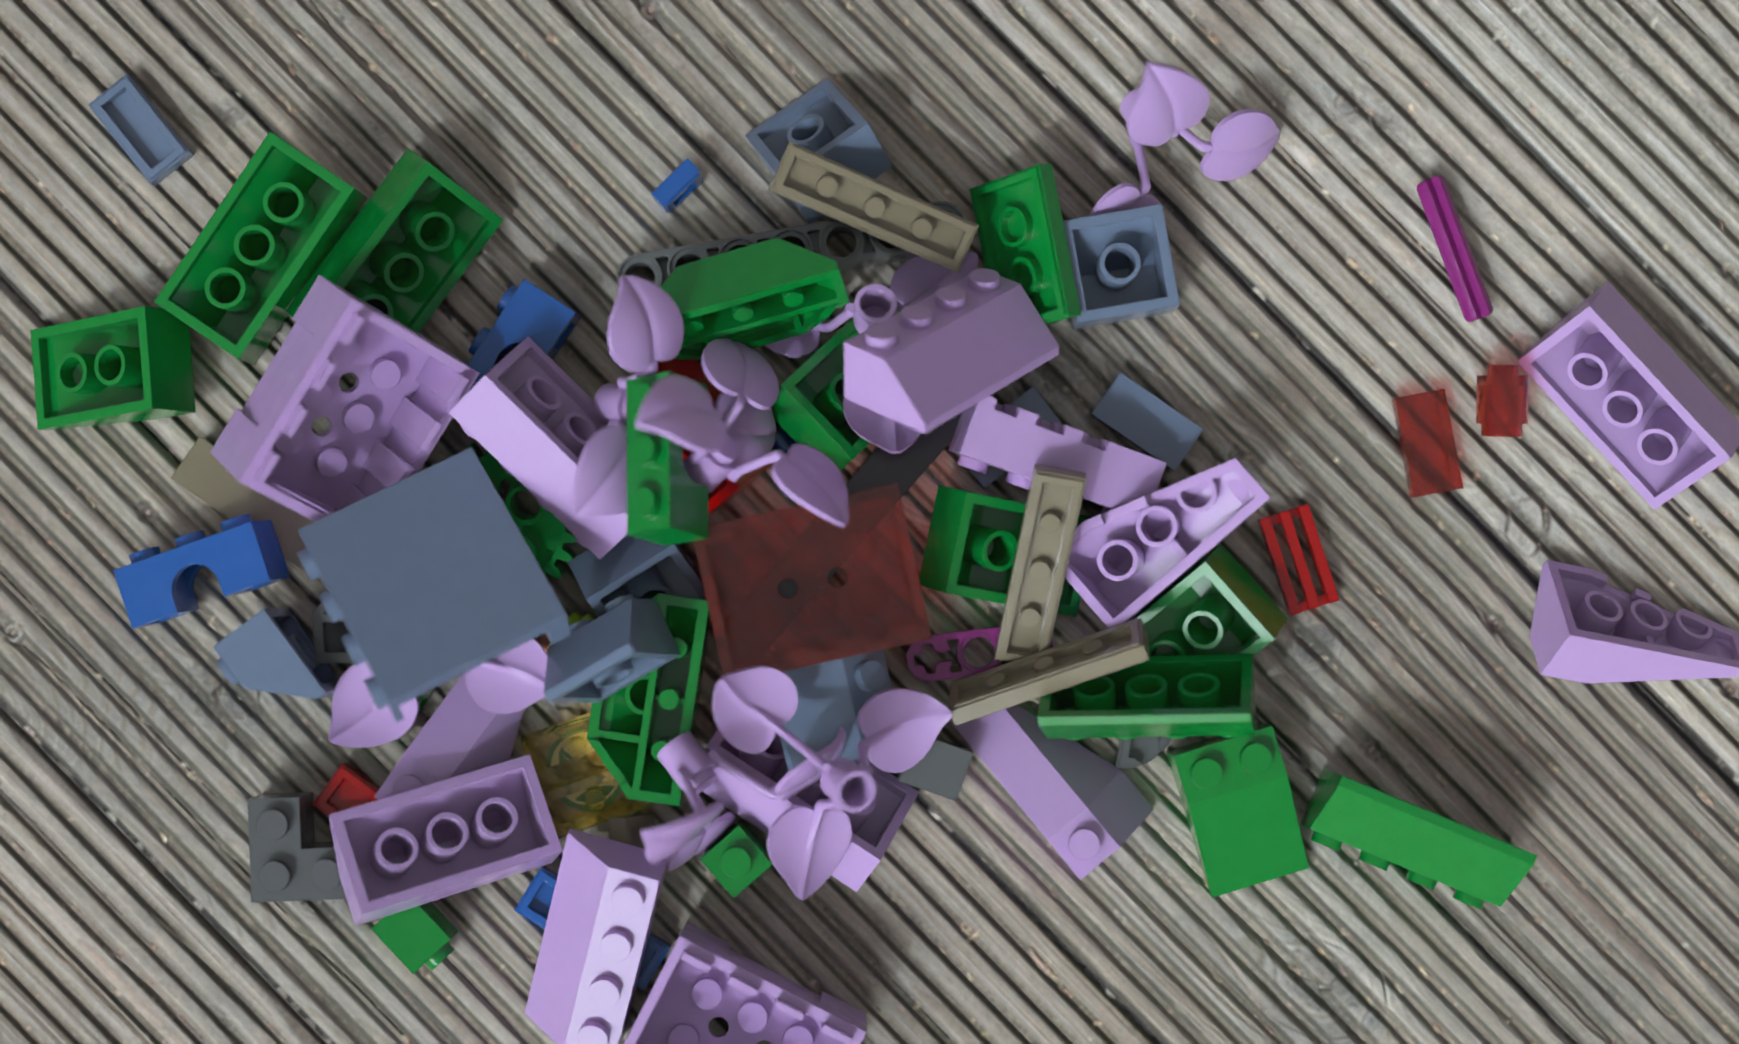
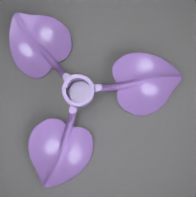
M1147 62L1141 86L1128 93L1120 105V113L1126 121V130L1130 136L1128 140L1134 148L1140 178L1139 186L1137 188L1131 183L1118 184L1099 199L1089 216L1160 204L1155 196L1147 194L1151 189V183L1143 145L1160 146L1171 137L1175 138L1180 134L1198 150L1206 152L1200 163V170L1206 177L1216 181H1229L1243 177L1257 168L1275 147L1281 131L1272 118L1264 111L1242 109L1233 112L1217 124L1211 134V141L1200 139L1188 128L1199 123L1207 112L1210 97L1206 87L1199 79L1182 69L1166 64Z
M968 251L959 273L922 257L912 258L896 270L890 283V289L880 284L867 285L857 293L855 304L847 303L845 310L830 322L825 323L828 320L827 318L808 333L764 346L771 352L787 358L809 356L818 348L820 332L831 333L852 317L854 318L856 330L862 333L869 326L886 320L895 315L896 312L899 313L903 308L934 294L938 289L947 287L969 275L971 271L977 269L978 255L975 252ZM846 398L843 400L844 416L850 428L865 441L888 453H902L921 434V432Z
M620 276L618 294L610 314L607 329L608 348L613 360L621 368L636 373L629 377H619L617 384L607 383L601 386L594 396V413L601 422L608 425L592 434L581 453L574 477L571 497V515L575 517L610 516L627 512V380L656 374L658 371L657 361L672 360L681 350L684 325L676 303L660 287L638 277ZM723 392L719 394L714 405V409L722 414V421L732 408L736 397ZM745 401L742 411L727 432V435L739 447L738 465L771 452L775 443L776 424L771 407L768 410H760Z
M720 338L711 341L702 352V368L710 382L723 393L736 396L732 408L723 421L721 420L722 414L720 411L713 409L712 400L708 392L698 383L683 376L670 375L662 378L644 397L637 415L635 427L658 433L685 448L693 450L683 461L685 469L694 482L708 487V494L713 492L726 477L730 481L736 482L745 473L769 463H775L771 469L772 477L786 495L801 506L841 528L847 525L849 521V503L845 480L836 464L820 451L807 445L795 444L788 450L787 454L780 450H775L738 465L739 447L727 435V432L742 411L745 401L757 409L768 410L777 401L779 396V382L774 370L752 348L742 343L734 342L729 338Z
M534 638L468 671L466 687L469 695L478 706L492 713L510 714L529 707L545 697L544 685L547 652ZM363 662L357 666L353 665L342 674L335 686L332 697V717L328 740L336 745L354 748L374 747L392 742L406 734L415 723L420 708L418 698H413L399 705L404 719L396 722L388 705L379 710L376 707L364 683V680L372 677L366 663Z
M752 666L726 673L717 681L713 692L712 710L717 728L729 744L743 752L757 754L770 746L777 733L822 770L821 787L824 793L831 799L818 800L814 810L805 805H795L788 808L774 821L767 837L769 858L798 899L803 901L818 890L832 875L845 856L851 841L852 826L844 810L847 812H860L873 802L876 795V783L871 776L874 769L869 765V760L880 770L890 773L904 772L915 766L929 752L939 732L953 716L952 712L944 704L926 693L908 688H890L878 692L865 702L857 716L858 727L866 737L857 744L859 765L848 758H837L828 763L783 726L794 716L798 707L796 686L784 672L770 666Z
M840 726L836 738L817 752L828 763L839 758L844 749L846 731L842 726ZM690 731L685 732L665 745L658 753L657 758L680 789L685 792L694 810V814L662 826L641 830L646 848V858L651 864L658 863L667 858V869L672 871L685 864L693 856L709 849L730 830L736 819L734 814L727 812L718 817L724 809L722 803L718 801L705 808L699 796V793L708 788L717 779L718 776L713 771L716 765L767 798L775 799L779 796L782 801L799 794L821 779L822 770L809 759H806L790 770L777 784L766 785L724 759L716 748L706 753Z

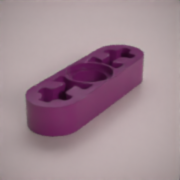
M1000 626L918 637L907 649V666L916 678L928 682L969 677L998 667L1001 660L995 659V647ZM976 637L988 639L994 648L992 660L982 667L972 666L967 662L964 655L966 644ZM1052 638L1049 649L1053 648ZM958 639L956 657L961 670L950 671L951 660L937 662L935 664V671L927 673L922 664H915L914 655L922 653V645L932 644L935 652L950 651L947 640Z

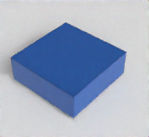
M687 158L651 195L667 214L669 212L672 213L703 183L702 174Z

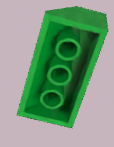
M269 132L154 303L237 359L255 365L289 316L286 309L350 226L368 198L272 132Z
M407 148L286 311L292 317L295 315L317 277L321 275L419 333L502 223L503 219L428 161Z
M1253 654L1149 656L1150 660L1041 696L1037 716L1038 726L1047 738H1065L1073 741L1084 738L1108 737L1129 740L1136 737L1181 739L1188 736L1234 738L1240 735H1255L1256 703Z
M1325 768L1321 772L1301 822L1302 825L1314 831L1310 839L1336 851H1340L1343 843L1361 850L1358 857L1359 860L1387 871L1390 862L1408 869L1405 876L1406 879L1432 890L1435 889L1437 882H1441L1455 888L1452 898L1478 909H1482L1485 901L1501 907L1533 867L1538 856Z

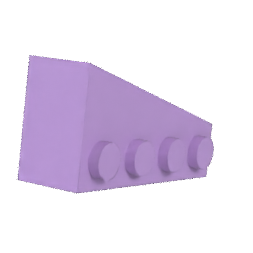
M990 396L962 412L948 450L960 455L957 465L985 475L989 466L1008 472L1005 482L1029 490L1034 464L1086 473L1087 480L1080 509L1084 500L1103 506L1100 514L1157 491L1167 464L1103 439L1097 440L1090 437V434L1073 427L1042 420V417L1025 409L1007 404H998V399Z

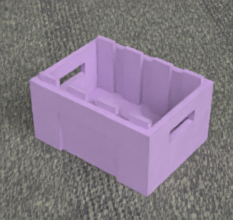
M321 275L317 277L292 319L296 323L243 409L237 408L210 451L238 482L313 521L328 516L418 473L453 418L449 412L469 392L480 374L443 347ZM345 373H354L355 384L348 390L340 389V377ZM318 417H327L329 422L327 429L319 434L313 433V421Z
M687 921L624 1043L756 1044L759 1041L766 1040L771 1044H861L867 1033V1014L824 991H821L820 995L752 961L731 950V943ZM722 1017L728 1022L729 1029L724 1035H715L710 1031L709 1022L713 1018Z

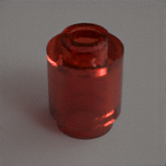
M1487 365V375H1476V423L1481 424V436H1523V424H1528L1529 375H1518V365Z

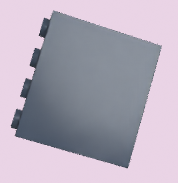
M472 447L298 529L305 549L297 552V555L310 581L321 578L327 591L319 594L325 610L332 623L341 619L345 623L349 634L342 636L341 639L354 665L366 663L372 677L364 680V683L376 707L379 710L388 705L396 722L404 719L399 705L544 633H546L551 644L571 635L567 614Z

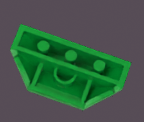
M779 238L751 244L743 248L677 266L660 287L676 303L683 319V342L681 350L675 357V359L701 360L703 350L715 339L729 338L750 348H756L808 333L827 319L836 308H842L849 303L848 294L837 261Z
M658 593L652 600H656L681 655L599 703H592L587 740L628 799L680 806L683 791L659 761L657 755L665 745L677 736L688 731L694 736L707 648L710 601Z

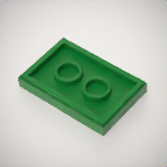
M1052 163L1037 164L971 188L970 195L976 224L979 225L977 230L985 269L995 270L1000 276L1020 283L1046 325L1081 316Z

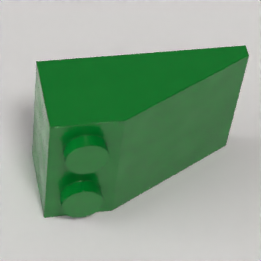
M142 306L30 330L38 430L156 420L196 412L189 326L163 308Z
M854 318L779 386V396L777 401L771 406L774 420L797 444L807 445L820 451L831 459L840 471L869 444V442L859 437L850 428L843 411L844 342L860 334L855 328Z
M938 485L918 585L947 594L1005 604L1026 503ZM1079 514L1076 527L1092 517ZM1066 578L1064 579L1057 614L1077 617L1081 596Z
M1219 543L1131 620L1142 619L1148 632L1149 656L1253 654L1254 656L1275 640L1288 618L1227 549Z
M1264 722L1255 724V735H1240L1234 738L1215 736L1166 751L1212 898L1309 868L1288 775L1272 725Z

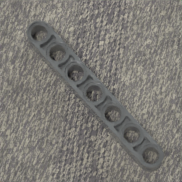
M947 201L929 203L964 219L962 211L952 203ZM834 219L635 254L627 257L620 264L617 270V283L619 286L620 276H630L636 269L648 268L655 274L654 284L661 287L675 268L689 259L700 260L774 238L787 242H797L807 250L837 261L840 272L910 260L920 256L899 247L886 248L879 243L876 237ZM838 233L850 235L856 242L855 250L846 257L832 255L828 251L827 244L833 235Z

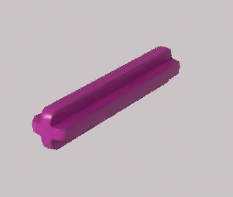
M1443 176L1426 179L1417 185L1416 190L1464 319L1467 322H1473L1489 316L1493 313V306L1446 180Z

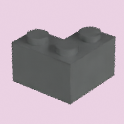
M313 792L269 793L247 799L251 903L346 899L339 877L333 841L315 842L314 806L312 805Z

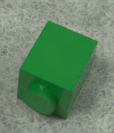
M742 819L719 841L707 849L700 858L702 863L733 898L773 865L766 846Z
M432 902L385 916L371 929L412 974L424 964L431 971L455 950L448 942L459 932Z

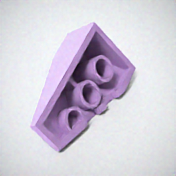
M1237 458L1083 521L1075 530L1065 578L1108 628L1128 622L1266 503L1271 496Z
M1546 560L1543 564L1529 636L1540 675L1581 683L1739 677V632L1684 608L1678 610L1676 614L1650 602L1651 594L1635 588L1632 594L1606 584L1608 575L1594 569L1552 560Z
M467 672L462 674L404 752L374 797L377 800L511 760L515 748L514 743L523 712L526 708L510 714H497L484 710L469 695L466 687Z
M1018 705L956 726L952 718L949 720L1080 880L1119 849L1154 810L1121 769L1076 741L1065 738H1047L1038 726V718Z

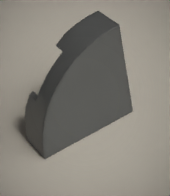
M1136 737L1129 740L1119 739L1114 766L1117 768H1135L1148 763L1168 747L1172 738Z

